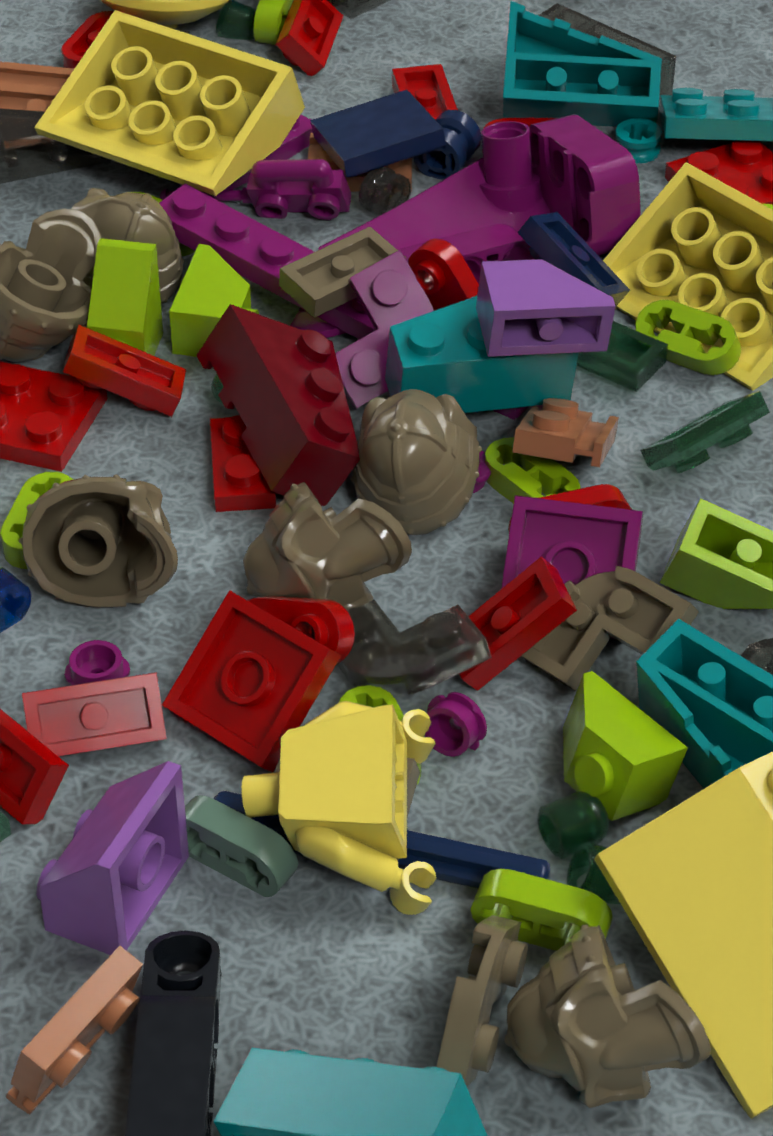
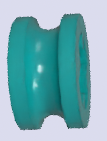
M631 118L617 125L615 132L616 142L632 154L636 163H647L659 157L661 152L659 143L662 139V130L657 123L648 119Z

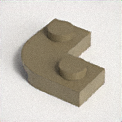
M616 566L615 571L590 576L576 585L571 580L567 581L564 585L577 611L521 657L576 691L583 673L589 671L611 637L643 655L678 618L691 625L699 611L690 602L631 569Z
M495 915L479 922L473 931L472 943L475 945L469 959L468 974L474 976L469 975L468 979L459 976L456 978L436 1066L450 1072L461 1073L466 1086L476 1079L478 1070L487 1073L490 1071L499 1039V1027L488 1025L494 1002L505 995L507 986L518 987L527 957L528 945L517 941L521 922Z

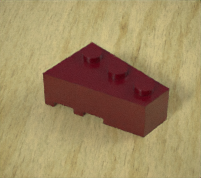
M230 304L196 356L204 369H211L213 367L224 386L218 396L225 408L234 409L236 407L246 425V429L241 437L271 491L284 495L290 490L292 484L298 485L305 482L319 504L326 506L360 460L358 443L333 342L317 331L310 329L301 330Z

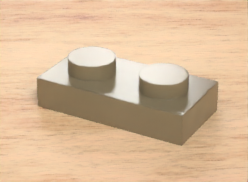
M368 227L280 268L279 286L315 318L356 298L357 296L348 282L349 278L398 250L373 228Z

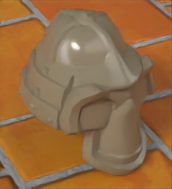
M91 188L88 190L87 197L74 204L71 208L90 217L98 227L100 237L103 239L156 244L161 303L168 301L182 283L184 259L181 255L179 239L176 237L172 221L158 201L147 193L126 192L109 196L104 189ZM94 267L83 279V282L89 289H92Z
M58 209L45 212L33 221L26 249L17 247L12 241H4L2 245L0 244V360L26 362L41 358L52 346L58 345L71 335H74L78 325H87L91 289L83 282V279L95 265L97 244L101 237L98 227L86 214L75 209Z
M410 389L387 399L375 397L369 400L363 412L359 440H357L360 460L354 467L353 476L351 477V481L355 485L357 499L361 498L374 502L388 511L401 523L407 535L428 534L457 519L471 499L476 479L479 477V452L482 451V447L477 440V427L467 418L456 399L448 394L435 398L434 395L424 391Z
M117 474L113 477H89L84 475L79 479L60 484L54 483L50 490L41 495L33 504L27 506L28 512L23 526V535L19 542L23 546L24 560L29 570L28 576L33 577L42 589L53 594L56 599L81 604L85 607H126L127 603H144L149 595H153L171 580L178 565L177 550L171 541L170 524L161 508L163 495L160 488L144 481H127L126 478H121Z
M302 482L298 485L292 484L290 490L283 495L284 499L269 514L270 519L265 523L263 532L249 545L243 558L248 584L246 589L250 595L256 597L284 596L329 599L340 603L351 615L368 609L373 604V596L364 582L382 574L394 573L408 563L412 548L411 541L401 523L374 502L358 498L336 515L332 507L323 511L305 482Z
M586 924L582 925L581 929L570 937L571 942L549 957V962L541 967L537 976L521 986L507 1005L506 1022L508 1029L507 1035L504 1038L505 1044L512 1047L516 1055L530 1070L547 1077L563 1078L576 1091H581L579 1100L588 1108L613 1101L643 1099L650 1093L651 1089L648 1071L662 1068H691L710 1056L711 1046L707 1034L695 1012L676 991L661 980L635 990L626 964L615 965L600 925L591 927Z

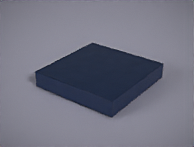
M407 89L310 120L313 137L340 170L344 171L345 176L349 178L442 148L446 145L444 130L441 125Z

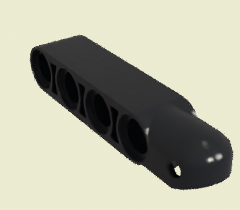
M194 931L170 932L158 936L151 941L145 950L125 1136H211L213 1113H209V1108H213L218 1051V1048H214V1044H218L219 1001L222 975L219 945L211 936ZM183 971L194 972L192 974L176 975L177 973Z

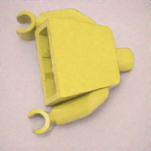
M349 701L335 704L304 726L287 730L281 737L280 772L243 777L242 802L246 816L251 818L279 815L280 823L295 851L337 873L383 892L391 887L390 899L392 904L403 914L416 915L424 912L432 903L431 898L415 892L409 883H413L421 888H429L436 880L434 868L427 862L417 861L410 863L403 870L398 867L397 859L407 858V758H413L417 764H421L427 759L435 745L434 739L424 737L431 725L430 717L425 711L414 709L407 712L402 721H400L393 704L370 707Z

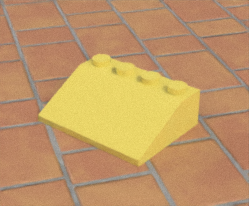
M114 10L34 128L37 134L182 185L186 183L199 191L217 196L251 170L257 161L264 160L281 146L305 106L292 67Z
M685 162L603 260L630 289L629 293L615 308L636 320L638 314L648 304L659 300H670L726 319L731 323L741 345V355L734 367L724 374L754 391L773 378V210ZM669 322L665 328L656 327L653 330L658 334L663 329L676 332L672 322ZM718 338L714 345L701 343L704 352L707 353L712 346L721 348L723 342Z
M773 752L727 774L601 851L594 859L669 986L682 997L702 1023L711 1046L710 1054L742 1108L751 1119L773 1108Z

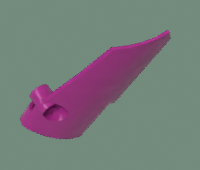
M576 114L531 124L529 127L522 122L515 121L494 123L483 128L481 132L482 158L392 210L320 246L318 250L371 227L393 247L401 250L408 262L411 254L430 239L438 238L451 243L459 250L479 284L482 262L535 260L529 252L530 246L517 232L530 216L558 212L598 256L609 254L641 216L637 165L632 154L625 147ZM302 308L299 309L296 317L290 324V326L301 330L310 329L317 331L326 338L346 333L319 317L314 318Z

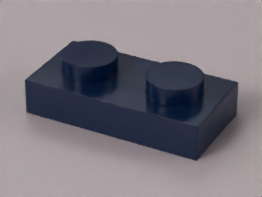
M558 212L530 216L517 232L530 246L529 252L534 259H542L614 298L616 306L629 293L630 289Z

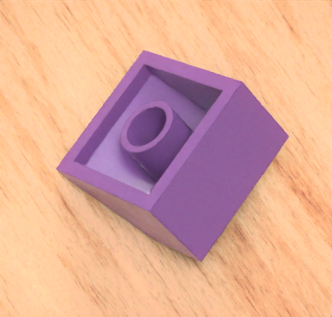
M167 761L109 787L94 810L88 809L82 814L75 827L72 841L58 860L53 859L48 862L37 884V898L41 901L46 931L109 955L119 946L125 950L129 948L189 857L181 765Z

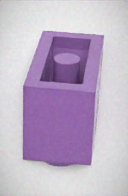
M542 259L482 262L476 310L488 357L601 352L608 350L616 307L613 297Z

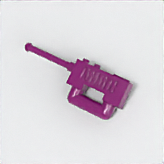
M323 159L260 160L253 165L252 171H249L247 187H243L242 190H223L215 199L218 201H243L244 204L252 203L256 213L262 218L284 219L287 213L308 212L315 218L330 220L336 218L339 212H349L351 191L344 171L331 170L329 163ZM162 190L160 199L164 200L174 191Z

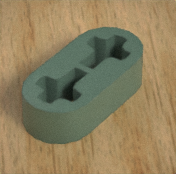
M204 795L195 796L186 804L185 815L189 857L264 897L275 895L297 871L299 863L296 853L291 845L274 830Z

